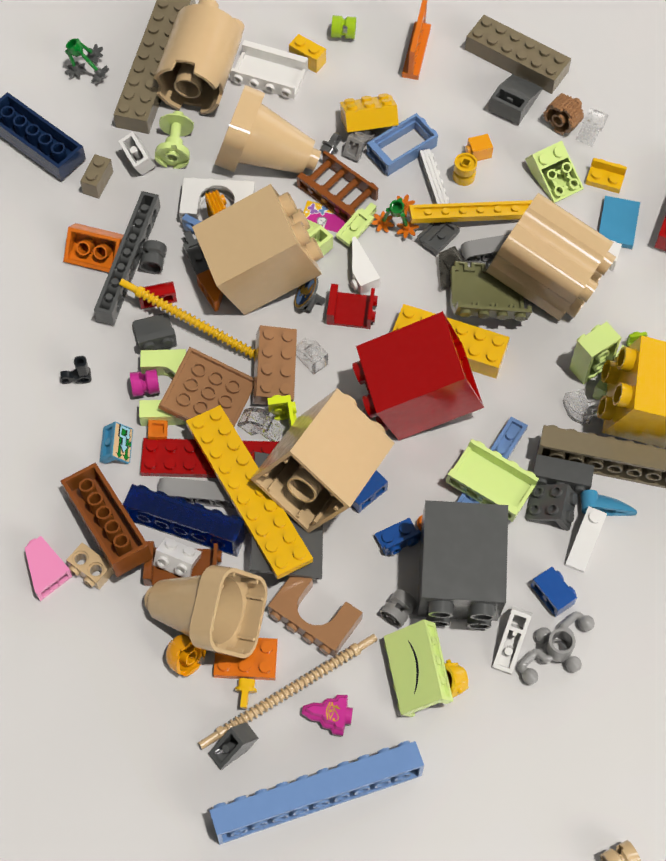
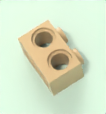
M81 543L66 560L71 573L75 576L80 575L84 578L83 581L91 588L94 586L100 590L114 574L108 562L84 543ZM82 559L86 560L84 564H77ZM95 571H101V574L98 576L92 575Z

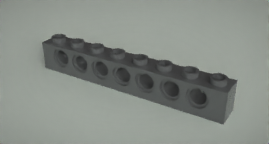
M141 191L94 308L98 322L115 325L128 289L120 286L119 283L122 278L130 283L133 279L142 256L143 245L148 241L161 208L159 195Z

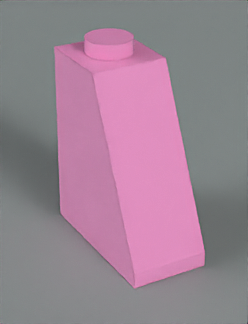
M42 536L32 539L27 544L25 552L34 591L37 598L41 601L68 581L72 574L70 569Z

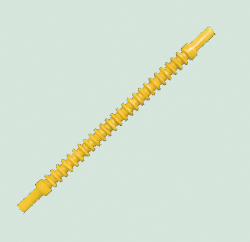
M123 278L121 279L119 285L135 293L136 297H142L143 301L147 300L148 303L152 302L153 306L161 307L162 311L170 312L171 316L179 317L180 321L185 320L184 323L188 322L189 326L194 325V328L198 327L199 331L207 332L208 336L212 335L213 339L216 337L217 341L221 340L222 344L225 342L226 346L231 345V349L236 348V351L240 350L241 354L245 353V356L249 355V358H254L255 361V348L251 349L252 347H247L246 343L238 342L237 338L229 337L228 333L220 332L219 328L214 329V326L211 327L209 323L201 322L200 318L196 319L195 315L192 317L191 313L187 314L186 310L178 309L177 305L173 306V303L168 304V300L163 301V298L159 299L158 295L150 294V291H145L144 287H138Z

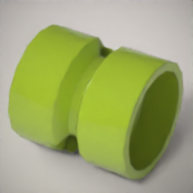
M333 15L331 37L341 38L344 36L346 39H355L356 17L347 16L344 19L342 16Z

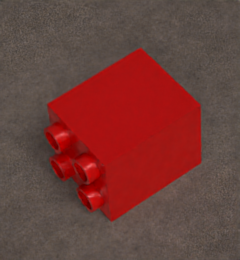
M443 311L356 346L360 361L352 363L358 382L360 385L365 384L369 393L362 397L365 409L370 418L375 417L376 421L383 426L385 431L390 429L398 440L484 408L463 343Z

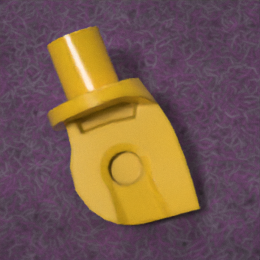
M239 678L238 686L235 687V691L242 692L240 708L247 709L249 693H257L254 679Z

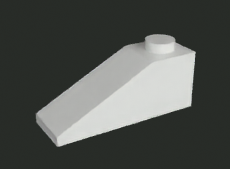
M355 236L352 238V280L350 282L352 288L363 295L370 292L371 288H380V277Z
M588 506L565 566L584 573L607 513Z
M513 606L493 664L494 668L512 674L532 617L531 612Z

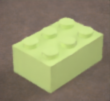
M608 322L596 325L587 335L583 334L577 339L569 369L584 385L602 372V368L607 360L612 361L614 359L622 337Z

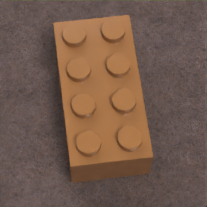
M259 326L256 333L252 404L268 405L267 398H271L274 395H290L291 402L294 401L297 329Z

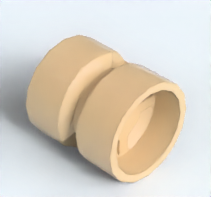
M628 840L617 845L616 850L611 848L600 854L601 861H641L635 847Z

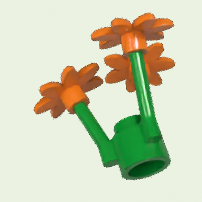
M408 194L405 195L404 199L397 196V200H393L390 203V208H386V213L382 211L381 217L378 214H374L376 220L372 221L371 224L378 225L377 232L383 228L388 233V227H394V224L389 222L392 217H401L403 224H397V227L400 228L397 234L403 233L404 238H407L408 234L415 236L414 230L418 229L419 225H413L411 221L408 222L406 219L409 205H413L415 201H408Z

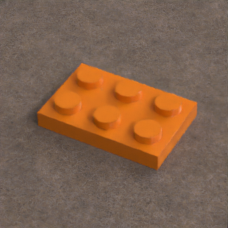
M258 638L255 650L247 658L215 653L214 678H247L275 681L278 639Z

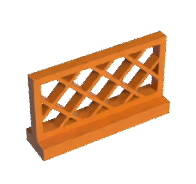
M422 0L418 20L414 23L402 71L403 78L419 79L431 30V24L426 23L428 0Z

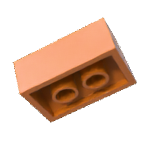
M75 223L68 227L63 262L109 273L124 234Z

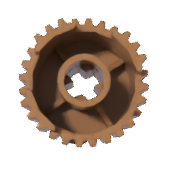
M561 93L543 112L544 120L550 121L549 123L552 124V127L554 126L553 130L556 133L558 132L562 135L565 132L570 133L584 118L583 109H581L582 102L578 98H572V96L569 97V95L566 96L564 93Z

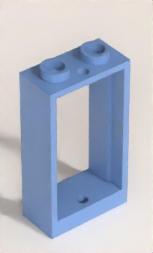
M416 113L399 123V125L392 127L367 142L366 154L389 176L417 159L420 150L435 148L437 146L438 134L429 127L424 118H421ZM416 129L425 141L392 161L382 148Z

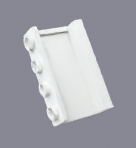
M244 40L241 56L235 68L231 69L230 78L232 82L247 85L267 91L268 93L295 99L308 70V58Z

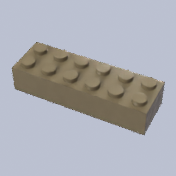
M486 15L481 17L466 36V51L511 74L542 87L543 90L551 94L569 72L570 57Z

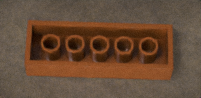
M96 462L61 480L65 494L116 577L153 558L147 542Z

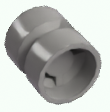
M397 589L390 598L391 602H387L380 613L390 624L401 628L408 619L407 614H412L418 603L409 593L402 589Z

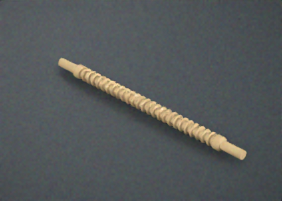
M372 634L358 644L353 643L349 646V649L345 648V652L340 651V655L335 654V658L331 657L330 661L326 660L325 664L321 663L320 667L316 666V670L313 671L311 669L310 674L305 673V677L300 676V680L296 679L295 683L291 682L290 686L286 685L285 689L281 688L280 692L276 691L275 695L271 694V698L268 699L266 697V701H260V705L255 704V708L250 707V711L245 710V714L240 713V717L235 716V720H230L229 724L225 723L224 727H217L216 732L198 742L201 749L203 750L221 739L231 727L245 722L248 723L249 720L252 722L254 717L258 718V714L263 715V711L268 712V708L273 709V705L278 706V702L283 703L284 698L288 699L289 695L293 696L294 692L298 693L299 689L303 690L304 686L308 687V683L313 684V680L318 681V677L323 678V674L328 675V671L332 672L334 667L337 669L339 664L342 666L344 661L347 663L349 658L357 657L363 649L378 641L375 634Z

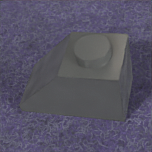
M245 722L231 727L208 754L219 769L222 770L246 753L259 738L248 723Z

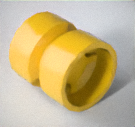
M461 153L455 158L452 177L458 185L468 186L474 182L477 168V159L474 155Z

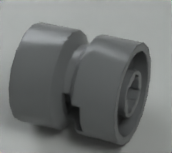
M157 240L146 241L143 245L139 264L140 269L149 274L161 273L167 246Z

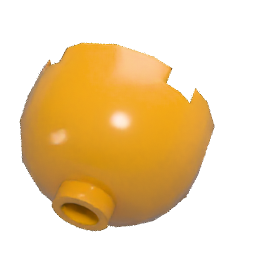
M180 634L169 642L166 650V661L168 666L179 675L189 676L200 667L201 664L198 662L201 657L205 658L206 650L196 648L189 636Z

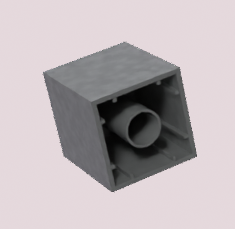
M425 500L421 521L417 616L426 617V620L434 622L436 627L449 626L451 618L467 619V627L473 629L491 628V621H498L506 604L508 505Z

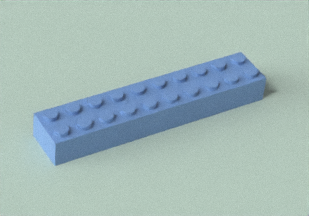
M404 741L399 743L396 748H383L377 752L378 754L369 756V754L362 755L357 758L358 761L352 763L344 761L339 763L337 768L331 770L323 768L317 771L316 775L310 777L303 775L296 778L295 782L289 784L288 782H282L277 784L274 789L268 791L267 789H261L256 791L253 796L246 797L244 795L235 798L232 803L226 804L223 802L214 805L213 809L209 811L219 845L421 777L424 763L416 741L411 743L410 741Z

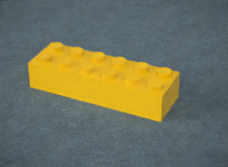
M403 304L393 331L435 315V313ZM447 318L463 343L471 370L496 379L507 351L510 337Z

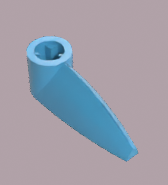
M585 490L580 494L583 514H586L588 506L607 513L606 516H633L637 514V510L628 504L612 497L599 495L595 490Z

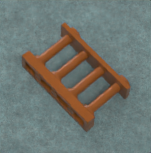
M323 151V164L310 176L302 172L297 176L298 188L345 222L352 217L355 209L368 197L375 201L378 199L379 188L374 183L367 181L339 161L335 155L327 151ZM328 168L336 172L324 185H319L315 182ZM342 177L346 179L349 183L337 195H333L328 191ZM355 187L363 192L350 205L341 201Z

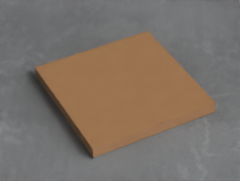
M189 347L158 409L186 422V420L221 405L233 427H235L253 390L254 378Z

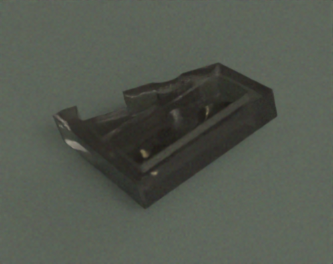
M455 246L440 252L438 256L441 290L450 287V268L454 266V261L465 262Z

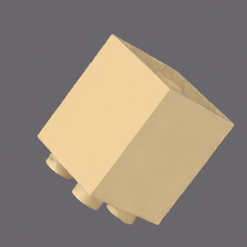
M271 184L192 226L216 286L244 315L322 274L316 261L324 256L314 237L310 238L307 230L310 229V225L301 209H297L288 192L280 196Z
M337 388L296 419L295 423L282 437L251 480L309 533L351 507L395 443L386 435L385 429L381 424L370 420L357 407L356 401L350 395L342 393Z

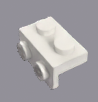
M166 537L156 549L154 566L181 577H189L192 574L193 567L201 558L202 551Z

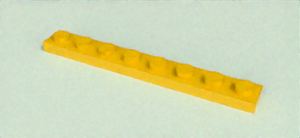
M533 200L409 205L408 211L411 224L521 219Z

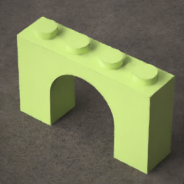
M186 349L141 350V373L144 374L146 370L156 369L157 375H164L173 379L186 354ZM139 400L141 426H148V420L168 421V425H186L185 421L158 409L161 400Z

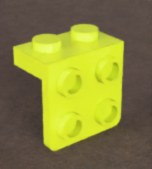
M274 395L271 398H267L269 421L288 419L289 426L291 427L297 419L296 404L291 402V396Z

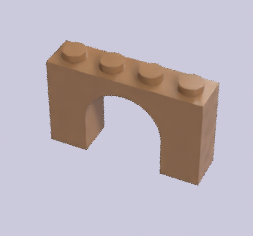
M290 576L268 605L269 616L277 622L281 621L286 624V628L291 632L301 634L307 643L317 645L319 650L325 655L330 654L335 657V654L339 652L361 622L363 612L345 602L330 622L323 625L309 624L300 617L298 607L313 587V579Z

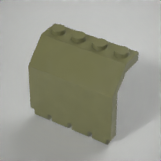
M454 261V266L450 268V306L454 315H460L461 317L478 316L481 319L492 317L498 320H528L532 313V306L528 305L525 309L524 297L488 274L485 263L471 262L470 267H468V262Z

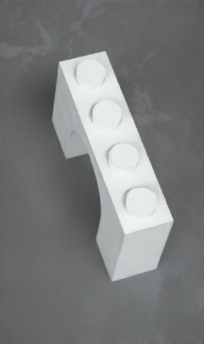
M184 178L179 210L180 223H182V218L185 214L199 220L200 207L205 201V193L208 194L218 190L220 195L223 194L224 197H227L235 204L255 193V182L230 179L218 180L213 178Z

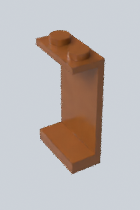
M146 541L153 558L144 563V585L153 586L159 580L181 578V576L154 566L157 548L154 541ZM214 543V549H197L202 551L199 561L193 567L191 576L202 575L209 566L218 565V562H222V550H219L218 543Z

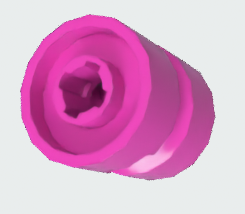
M156 369L146 370L144 374L140 371L130 373L133 397L144 396L145 392H148L149 395L160 393Z

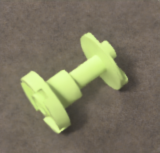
M174 111L173 113L161 116L159 119L161 130L170 136L166 138L164 143L156 147L155 160L163 167L170 165L173 166V169H180L187 166L190 159V151L183 145V140L180 136L192 133L194 122L187 116H184L183 112Z

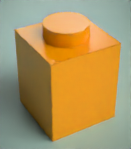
M484 134L468 138L465 152L474 155L477 161L492 158L493 145L489 135Z

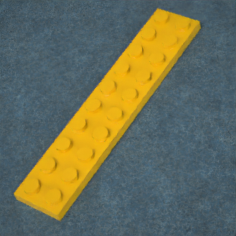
M221 405L186 420L188 429L248 531L253 536L277 580L312 563V555L284 509L251 480L259 468Z

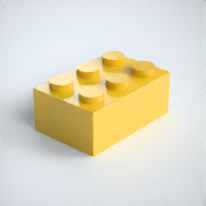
M379 94L378 97L363 96L357 100L348 98L340 102L341 120L347 133L399 125L397 104L389 94Z

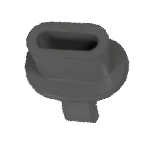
M335 132L328 142L323 140L320 151L322 153L327 151L330 154L337 153L338 149L336 146L343 137Z

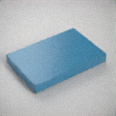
M605 196L599 233L609 240L622 244L621 247L632 249L640 202Z

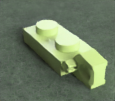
M370 203L365 210L363 208L358 209L337 232L336 238L348 247H351L352 238L356 236L358 239L374 220L373 215L377 211V206Z

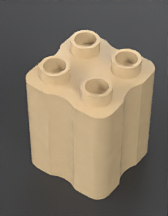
M538 193L501 246L486 272L559 321L565 313L574 318L597 288L598 281L602 275L604 276L614 262L616 256L608 252L614 242Z

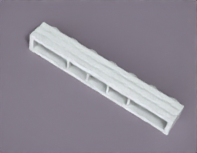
M430 149L420 150L419 159L434 203L448 204L449 197L446 196L445 187L443 188V180L440 179V171L437 170L434 153H431Z

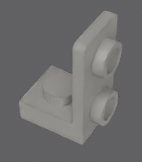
M371 129L351 133L347 137L342 155L359 161L365 144L374 138L376 133Z

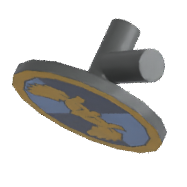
M317 277L298 288L294 304L298 309L305 307V310L311 312L316 302L321 305L325 303L326 299L316 293L319 283Z

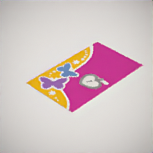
M307 201L303 213L308 220L333 232H338L346 223L322 204Z

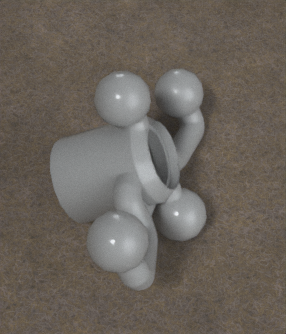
M573 612L561 622L560 628L552 631V633L546 627L538 629L536 632L537 640L540 643L546 644L541 649L531 650L519 662L518 669L522 674L523 681L527 684L537 682L538 673L536 670L527 668L536 657L545 663L552 660L555 662L565 661L566 668L570 672L580 670L581 660L576 656H571L576 640L574 633L568 627L578 620L579 627L583 631H590L595 624L593 618L580 612ZM562 642L567 650H558L554 647L553 643Z

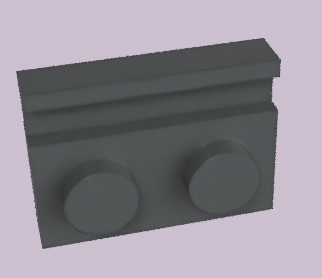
M451 222L431 223L417 236V241L423 243V246L437 255L459 234L460 228Z

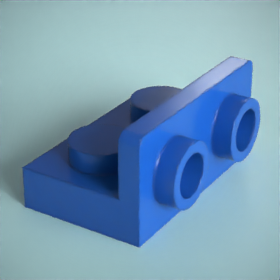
M407 518L375 533L374 537L384 555L387 556L399 553L406 546L412 547L416 545L420 540L421 532L416 530L411 519Z

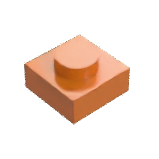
M148 420V440L167 439L168 421Z

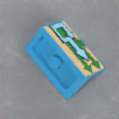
M116 421L103 427L100 462L107 464L117 460L125 464L130 463L133 438L132 428Z

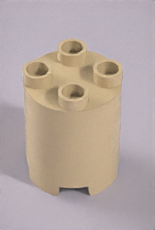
M199 0L198 4L183 7L176 16L153 78L159 84L157 91L159 98L176 110H180L183 103L201 107V114H207L216 110L222 98L245 28L243 22L232 18L229 14L219 9V5L215 0Z

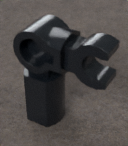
M85 356L74 358V371L60 372L62 384H69L71 382L86 384L92 380L91 369L88 367Z

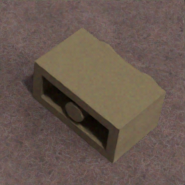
M96 154L93 156L80 180L83 194L100 198L113 174L111 159Z

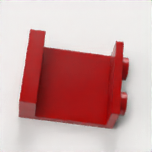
M331 284L327 324L370 329L371 322L375 323L376 311H373V306L377 307L378 296H375V288H371V295L338 292V284Z

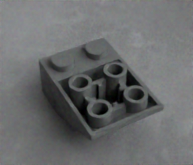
M512 74L498 86L491 96L489 111L519 125L543 88Z

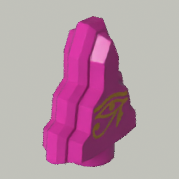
M337 695L335 698H326L322 703L313 702L302 707L303 716L311 721L320 722L323 728L331 730L334 735L343 736L345 724L351 725L353 708L348 707V695Z

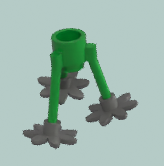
M78 38L67 42L65 53L68 55L71 65L67 66L69 70H66L65 73L69 74L70 78L75 74L80 77V72L86 71L83 68L85 63L79 65L77 61H74L73 56H82L94 69L95 74L91 80L92 82H99L101 77H105V73L109 71L107 65L101 69L92 63L94 61L97 64L98 58L103 57V54L100 53L103 47L98 48V45L95 44L93 49L88 48ZM83 49L88 52L87 55L83 53Z

